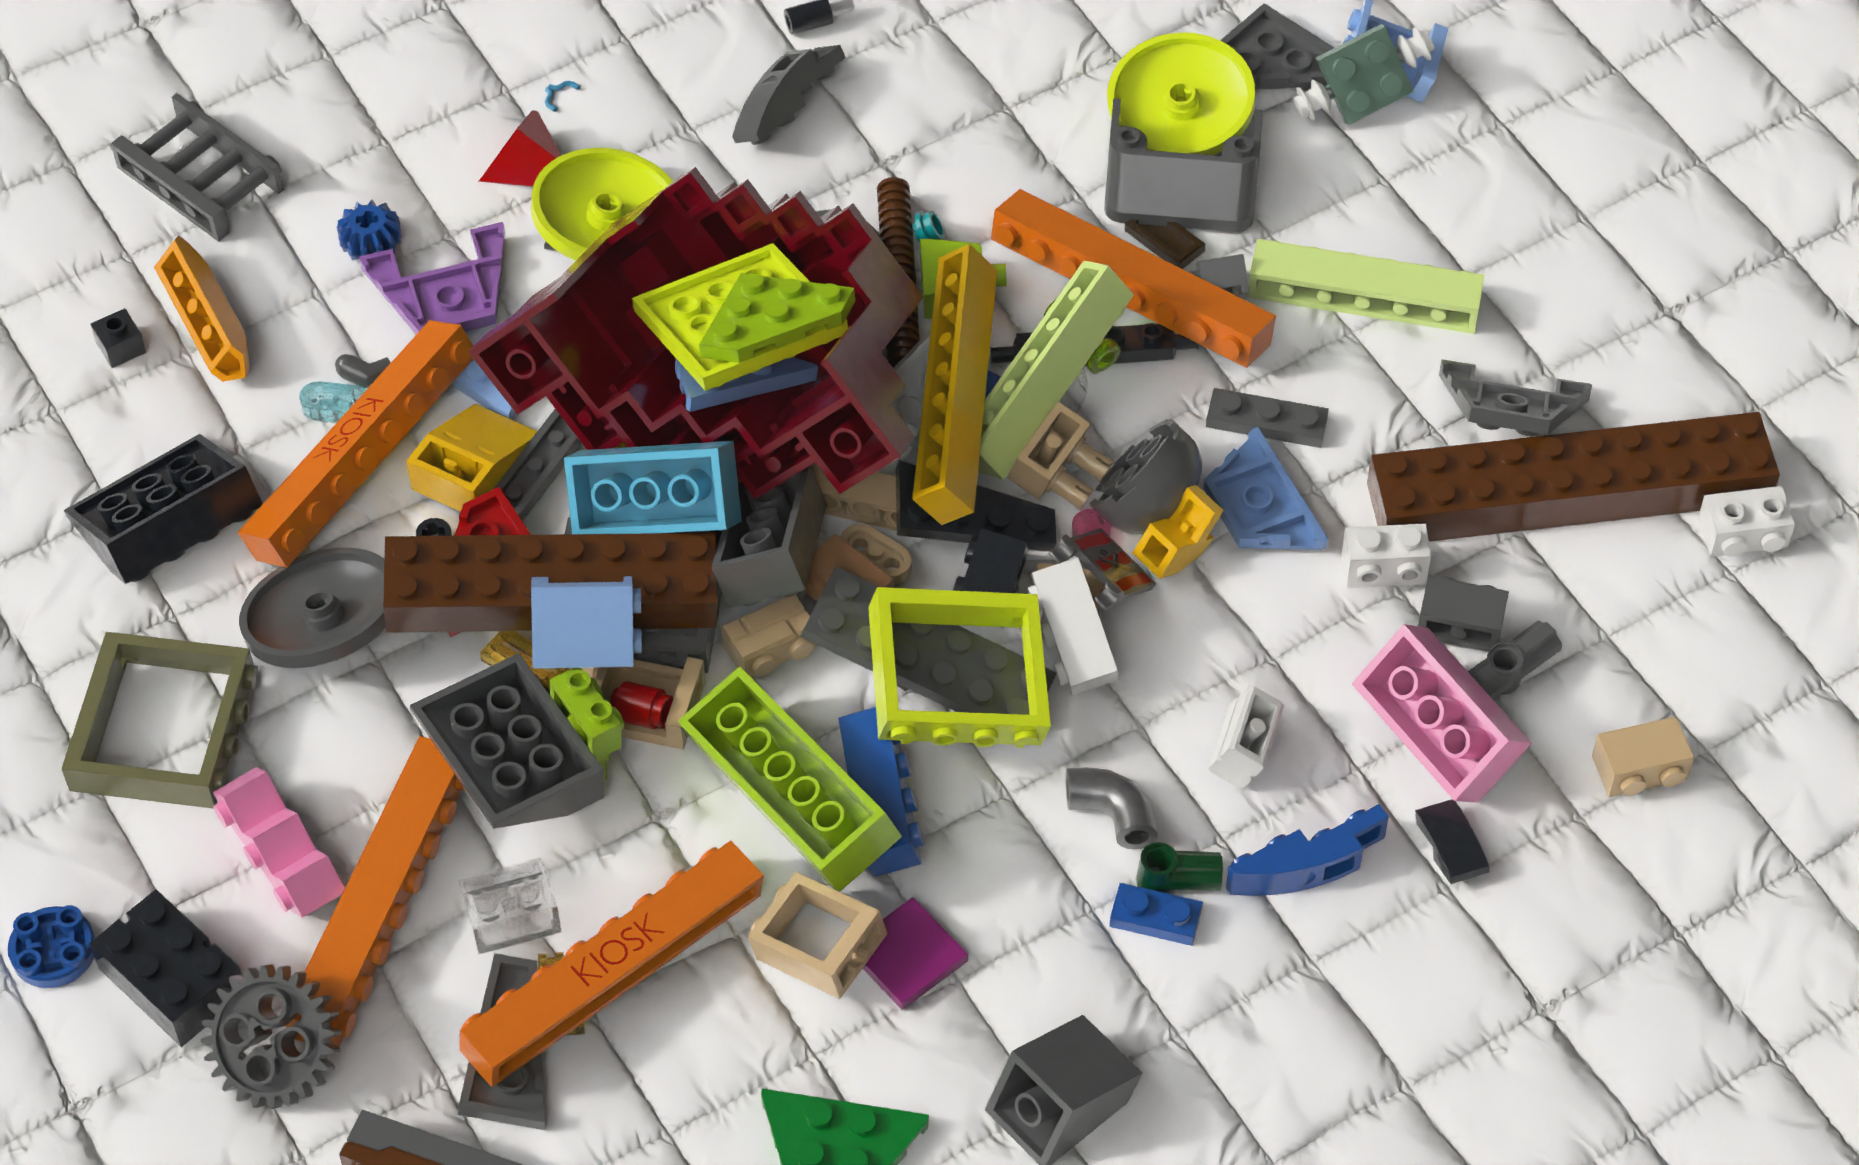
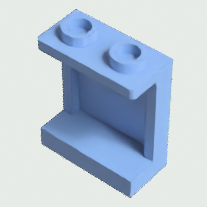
M1365 0L1360 10L1354 8L1347 24V29L1352 32L1351 35L1347 34L1343 43L1382 24L1386 27L1395 49H1397L1398 35L1408 39L1412 37V30L1370 15L1373 0ZM1435 23L1428 35L1435 50L1430 52L1432 58L1430 61L1423 56L1418 58L1415 69L1402 63L1414 91L1406 95V97L1421 103L1426 98L1436 80L1448 32L1447 27Z
M624 576L623 582L548 583V577H532L533 669L634 667L633 654L642 653L641 628L633 629V613H641V588H632V576Z

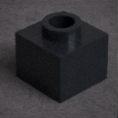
M126 308L90 323L95 342L111 368L147 353L142 334Z

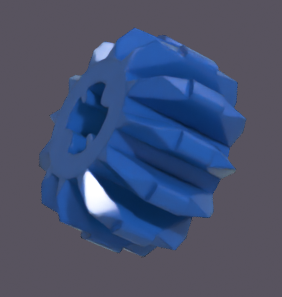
M371 199L368 205L362 206L356 201L354 210L344 209L343 218L337 220L338 240L343 252H348L352 261L360 256L393 249L395 254L396 245L401 243L402 238L400 220L398 215H396V211H391L387 203L376 206L375 202Z

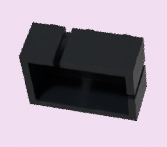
M155 889L126 913L128 922L124 924L118 919L92 940L89 945L98 969L182 1048L206 1028L202 1025L203 1020L215 1018L216 1014L207 1005L208 1003L222 1002L216 990L222 987L232 989L229 978L236 975L243 977L239 965L215 943L211 946L209 938Z

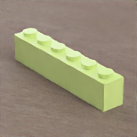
M1257 239L1249 275L1250 292H1248L1247 298L1475 334L1485 275L1317 247L1294 245L1280 241Z
M1085 260L1082 262L985 399L979 473L1005 479L1019 454L1057 402H1060V399L1072 382L1080 375L1082 368L1093 352L1102 344L1105 335L1112 325L1123 314L1125 307L1134 294L1108 265Z

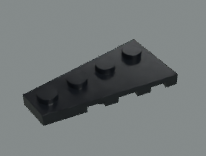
M901 460L898 461L895 468L897 536L969 543L970 540H978L982 528L1028 542V549L1050 551L1055 548L1057 544L1055 509L977 485L974 513L941 525L913 500L916 465Z

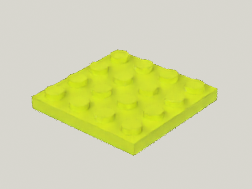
M773 243L632 298L635 313L705 391L722 386L726 382L746 374L757 372L761 368L781 360L792 358L821 344H827L841 337L848 329L846 319L843 325L827 330L822 325L806 331L805 339L776 349L773 344L754 350L753 358L740 363L701 358L699 344L741 273L810 282Z

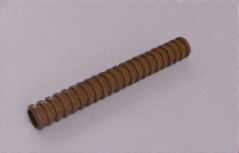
M889 177L883 179L877 185L879 235L886 248L916 286L910 185L902 178ZM918 305L886 346L887 360L893 368L920 341Z

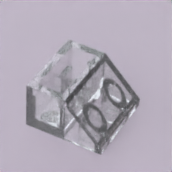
M541 858L458 879L478 955L562 932L557 903L547 870Z

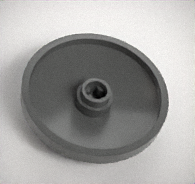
M332 548L298 557L288 568L280 566L268 574L249 593L239 614V628L247 647L250 648V652L259 660L273 666L305 668L341 659L370 643L385 629L383 609L384 558L364 549Z

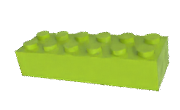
M740 666L677 721L701 752L834 890L841 892L902 837L888 815Z

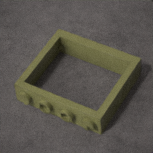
M106 632L61 768L69 791L214 809L213 806L217 804V799L213 791L228 783L229 773L227 767L229 760L236 757L239 748V736L237 734L239 726L246 723L249 714V701L247 700L250 689L255 690L257 687L256 675L259 667L253 663L250 648ZM127 663L229 675L199 775L96 762Z

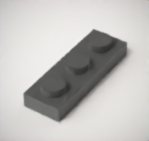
M1214 388L1206 418V427L1248 435L1252 429L1259 427L1267 439L1321 448L1329 408Z

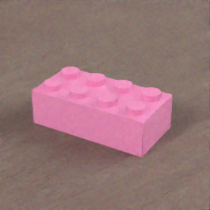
M1403 624L1352 683L1356 690L1454 801L1479 803L1532 744L1427 627Z

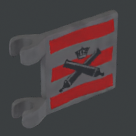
M1102 528L1071 538L1065 534L1060 538V544L1048 553L1058 564L1069 560L1073 556L1079 558L1080 562L1106 588L1102 593L1093 598L1104 611L1121 600L1152 590L1156 585L1143 569Z

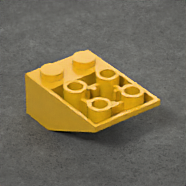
M473 404L429 432L407 459L406 464L411 489L461 512L464 503L495 488L537 431L478 404Z

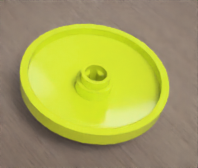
M1186 32L1160 35L1146 40L1131 49L1114 68L1107 89L1109 117L1111 120L1113 99H1121L1119 126L1133 127L1141 130L1147 137V150L1216 155L1222 152L1223 144L1226 140L1234 136H1241L1249 126L1255 109L1254 79L1250 68L1242 56L1232 47L1218 39L1203 34Z
M612 148L575 150L554 159L539 173L532 190L531 216L537 231L550 246L561 254L577 260L614 222L673 183V181L661 168L651 161L627 151Z

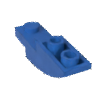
M1378 804L1367 811L1361 809L1354 812L1344 823L1333 829L1325 828L1320 830L1310 841H1308L1300 829L1287 836L1284 834L1278 835L1269 841L1263 849L1253 854L1245 853L1231 863L1228 867L1226 889L1230 895H1278L1318 887L1343 878L1360 869L1364 849L1385 838L1389 816L1381 805Z

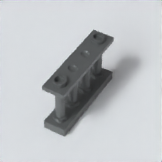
M176 93L171 97L176 117L142 144H134L123 135L111 143L116 165L123 173L219 242L230 233L226 216L227 211L262 183L278 194L284 190L281 178L282 169L275 158L270 155L265 156L207 115L196 102H189ZM186 128L198 136L196 140L167 162H158L151 156ZM211 146L224 155L192 181H185L176 175ZM236 165L250 173L218 199H210L201 193Z

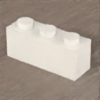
M1077 557L1032 572L1034 586L1028 587L1029 594H1038L1039 609L1043 608L1047 623L1042 624L1041 629L1047 647L1056 646L1060 661L1053 664L1060 685L1069 684L1072 695L1119 680L1118 670L1079 558Z

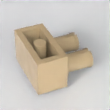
M1057 402L1017 457L1007 478L1039 500L1045 492L1049 493L1052 490L1077 507L1078 510H1081L1094 489L1066 472L1065 464L1073 462L1101 482L1104 475L1107 474L1113 465L1114 460L1109 459L1085 443L1086 438L1084 436L1091 423L1060 402Z

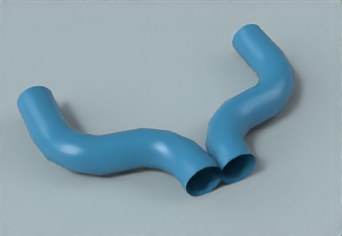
M564 81L559 85L549 84L545 88V92L548 93L545 98L546 107L556 112L557 107L550 103L553 98V91L561 90L566 86L579 90L580 85L573 81Z

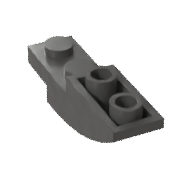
M841 45L786 52L774 62L757 82L744 103L732 135L734 142H751L752 145H758L772 137L771 132L774 129L791 123L795 119L794 114L806 106L802 95L812 89L811 84L817 79L825 78L834 73V66L846 58Z

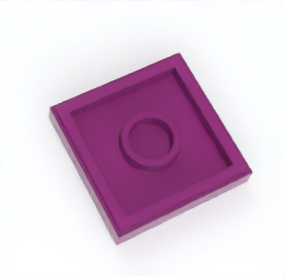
M912 897L883 918L887 935L865 964L863 970L903 1010L967 963L968 953Z

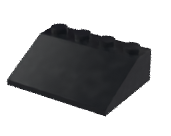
M198 434L64 510V513L109 571L124 584L144 579L149 575L150 570L164 562H171L180 558L185 553V550L195 544L215 538L219 531L228 525L248 519L253 514V511L260 508L263 503L246 466L206 437Z

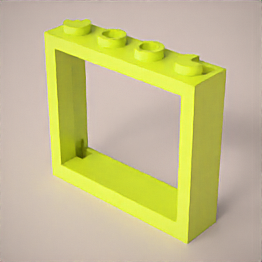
M876 588L868 609L878 740H899L901 744L927 741L940 746L951 745L955 742L973 743L978 747H990L995 744H1013L1018 748H1024L1025 745L1042 744L1051 728L1038 594ZM892 622L1021 628L1030 715L899 710Z

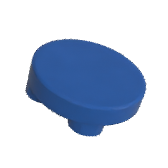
M73 905L64 907L52 906L36 910L32 913L25 912L17 916L13 922V931L8 941V957L15 973L26 983L41 988L60 987L78 979L90 967L94 956L89 943L95 939V935L89 921L82 915L81 910Z

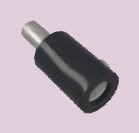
M814 0L785 8L784 19L789 33L794 35L833 24V16L853 11L855 6L853 0H841L830 4L828 0Z

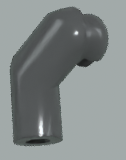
M343 354L337 358L335 368L340 377L362 387L372 384L391 362L388 357L369 364L353 355Z

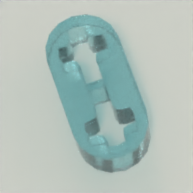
M322 381L309 383L299 393L302 412L311 420L337 423L367 388L359 385ZM318 398H324V399H320L319 402H318V404H312V403H316V401L318 400Z

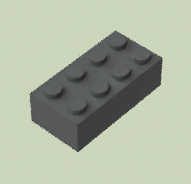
M811 465L757 499L752 496L742 482H739L738 490L742 522L727 530H722L711 567L728 608L740 605L753 606L765 599L778 596L791 597L806 589L827 506Z

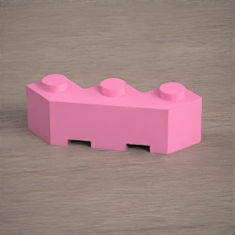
M256 767L213 791L218 801V804L213 807L219 820L226 828L231 825L244 844V853L253 868L258 869L260 867L274 886L273 893L285 912L291 910V912L303 918L343 894L345 887L328 855L316 850L298 814L285 807L267 771Z

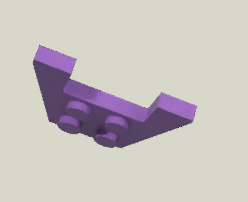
M499 222L470 230L471 240L477 256L476 260L401 277L393 249L360 256L361 269L415 334L429 320L458 324L463 327L465 332L497 324L506 236L504 224Z

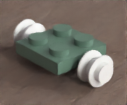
M1380 24L1316 57L1327 85L1323 86L1321 83L1311 80L1310 90L1304 92L1299 87L1296 88L1298 96L1294 97L1293 101L1302 118L1309 116L1314 121L1315 111L1322 109L1326 113H1330L1331 100L1334 99L1344 123L1350 125L1414 92L1402 63L1415 69L1418 58L1423 56L1430 61L1432 59L1430 52L1435 50L1430 36L1425 30L1420 32L1414 27L1412 28V37L1405 39L1402 35H1398L1397 49H1395L1386 27Z

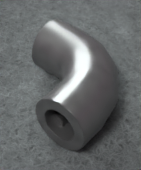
M1089 767L1066 769L1065 786L1068 810L1096 809L1107 813L1113 819L1116 840L1121 847L1142 849L1157 840L1156 818L1148 796L1131 779L1108 769Z

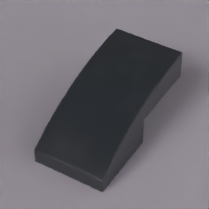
M1451 799L1415 810L1416 824L1433 847V860L1450 884L1490 873V867L1483 849L1456 801Z

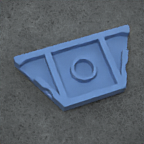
M792 357L761 368L757 372L749 373L726 382L722 386L705 391L677 359L675 362V372L680 380L681 392L686 394L685 406L689 412L816 381L818 366L813 363Z
M1259 427L1252 429L1248 433V440L1238 450L1233 449L1225 457L1224 463L1220 467L1215 468L1204 479L1203 490L1224 510L1220 517L1239 548L1324 550L1327 548L1328 537Z

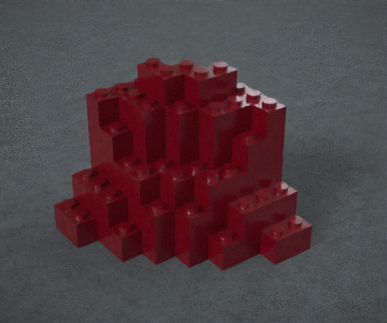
M694 167L614 222L559 278L532 295L515 314L488 331L468 352L517 415L546 396L587 450L614 448L623 441L628 447L733 441L737 476L755 499L813 463L819 466L838 493L841 494L900 458L915 438V435L891 405L905 386V383L881 352L922 300L923 296L854 203L843 210L838 205L820 217L801 191L792 197H789L786 193L770 205H767L748 179L739 185L733 182L716 194L699 170ZM772 243L810 282L820 284L831 283L837 286L854 288L856 301L846 318L848 329L845 333L827 344H821L794 356L818 366L816 381L689 412L685 406L686 394H682L680 380L675 372L676 358L635 313L632 302L633 297Z

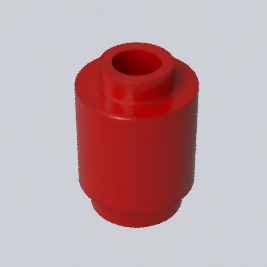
M625 681L612 692L610 704L619 711L624 723L655 730L658 727L665 728L674 698L671 695H667L664 689Z

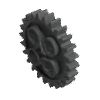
M273 964L262 965L260 972L254 967L244 969V977L241 975L231 976L229 980L232 989L222 987L216 990L222 1002H213L207 1005L216 1014L215 1018L202 1021V1025L212 1029V1035L202 1038L201 1043L212 1045L213 1051L204 1057V1061L216 1060L218 1066L211 1074L212 1078L225 1075L227 1079L223 1084L222 1090L225 1092L238 1087L236 1101H246L251 1097L252 1107L254 1108L264 1106L266 1102L269 1109L281 1107L282 1102L286 1106L298 1103V1095L301 1098L313 1096L311 1085L317 1087L326 1083L320 1071H331L336 1067L327 1059L328 1054L341 1052V1048L331 1043V1037L342 1034V1030L330 1028L329 1023L338 1017L339 1013L334 1011L326 1012L324 1008L332 997L330 995L317 997L316 993L321 983L316 981L304 985L306 972H295L291 976V967L288 965L279 966L277 970H275ZM275 995L282 1002V1012L279 1016L272 1009V1001ZM298 1013L301 1015L299 1022L272 1036L270 1039L271 1044L258 1046L245 1059L242 1058V1052L269 1038L273 1034L272 1029L284 1027ZM241 1020L248 1027V1035L245 1040L238 1033V1025ZM298 1032L305 1040V1048L302 1053L296 1049L294 1044L295 1036ZM263 1057H266L271 1065L268 1077L262 1073L260 1068Z

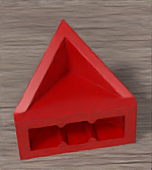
M532 110L478 182L533 186L543 168L554 159L562 156L538 111Z

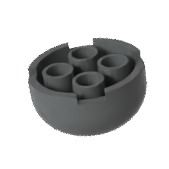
M1166 419L1152 427L1149 432L1153 435L1151 439L1148 440L1146 438L1136 446L1132 444L1113 464L1096 487L1095 491L1103 492L1099 500L1095 498L1089 504L1114 528L1127 533H1145L1150 523L1169 519L1174 514L1187 487L1198 486L1202 474L1200 450L1192 437L1173 419Z

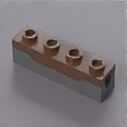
M363 1109L347 1138V1143L345 1142L339 1153L342 1165H523Z

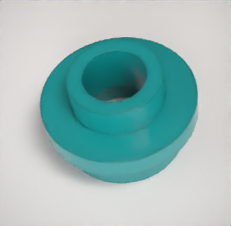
M921 211L915 215V223L912 224V230L919 243L920 239L942 240L945 238L943 224L934 211L928 213Z

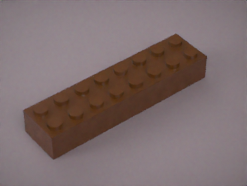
M715 533L385 536L383 609L386 633L532 631V577H548V583L623 582L624 576H632V588H641V613H633V629L716 628L717 580L711 569L716 553Z

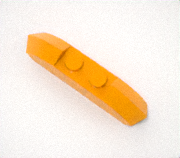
M178 235L154 268L210 373L222 382L246 378L250 362L247 339L243 327L206 261L187 241Z

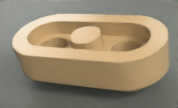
M854 524L842 532L840 538L854 549L859 547L865 548V550L858 552L893 579L894 585L905 582L911 575L912 558L910 552L904 546L866 524ZM889 567H895V568H897V569L890 570V569H887V568H889Z

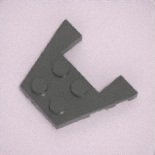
M1441 359L1439 377L1468 422L1476 423L1477 426L1483 429L1497 430L1502 427L1514 429L1517 433L1524 436L1549 435L1590 399L1592 384L1557 378L1555 393L1475 380L1476 365Z

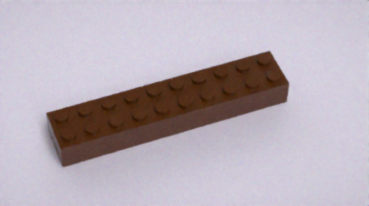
M1760 412L1373 454L1370 458L1367 486L1377 526L1426 524L1428 540L1438 541L1700 511L1704 495L1776 487L1780 473Z

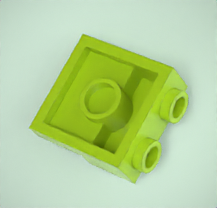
M572 668L550 679V696L603 767L604 780H606L607 761L610 760V753L622 748L624 721L619 711L603 699L602 690L598 682L581 668Z

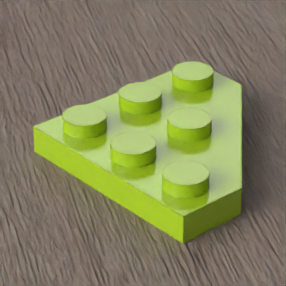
M741 273L699 344L701 358L740 363L753 358V351L773 344L778 349L805 339V332L824 325L827 330L843 325L856 301L854 288L837 286L831 283L820 284L799 281L797 279H782L761 276L759 274Z

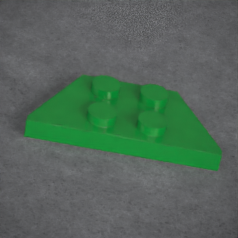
M764 1088L761 1090L762 1106L766 1112L774 1146L779 1155L780 1165H898L907 1155V1148L920 1133L924 1134L929 1126V1114Z

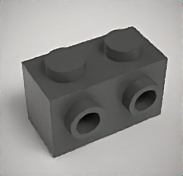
M1428 575L1418 626L1429 628L1442 643L1488 652L1493 645L1499 643L1509 591L1497 589L1491 585H1476L1457 581L1450 577Z

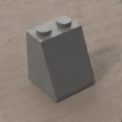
M1081 1015L1012 1050L985 1107V1111L1038 1165H1052L1129 1102L1143 1073L1084 1015Z

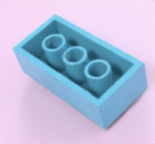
M733 441L580 450L564 457L572 534H642L727 530L742 522Z

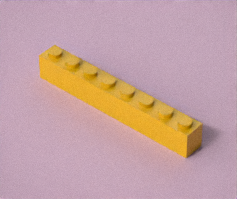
M971 244L945 254L938 259L913 500L941 525L974 513L997 269Z

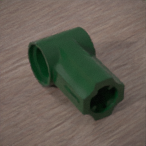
M1150 843L1141 852L1136 883L1138 887L1168 893L1170 889L1220 891L1222 886L1223 857L1221 852L1175 851L1173 847L1166 843ZM1150 867H1158L1164 871H1154Z

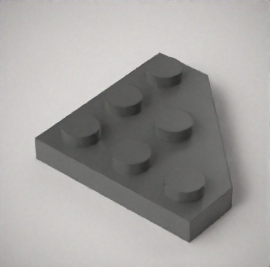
M1265 3L1220 40L1232 47L1245 60L1251 70L1255 89L1311 87V80H1315L1323 86L1327 85L1316 57L1335 47Z

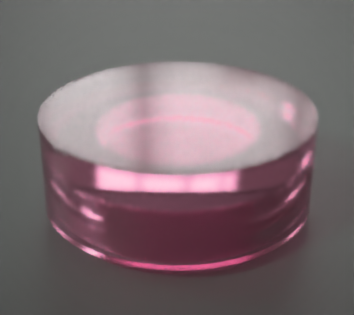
M1085 509L1074 516L1071 534L1074 537L1102 528L1111 537L1112 525L1094 509Z

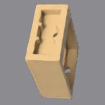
M795 872L788 883L778 889L773 903L764 915L755 920L750 929L748 939L757 960L841 999L884 940L887 931L880 910ZM805 903H809L851 923L824 961L779 940Z

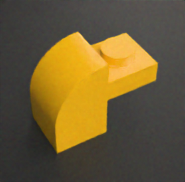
M1197 485L1187 487L1174 514L1169 519L1150 523L1132 554L1159 579L1174 575L1196 560L1207 549L1214 539L1210 532L1224 510Z

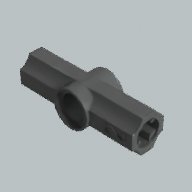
M1538 620L1509 642H1500L1493 645L1488 651L1487 658L1470 669L1468 673L1494 700L1500 694H1510L1516 691L1520 686L1522 678L1561 651L1562 642L1556 630L1548 622L1544 623ZM1498 667H1507L1510 670H1502Z

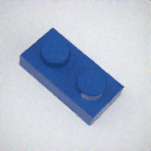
M1119 883L1109 927L1193 946L1203 901Z

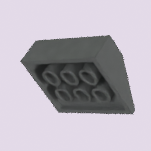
M519 653L410 705L412 714L493 829L569 816L604 798L603 767Z

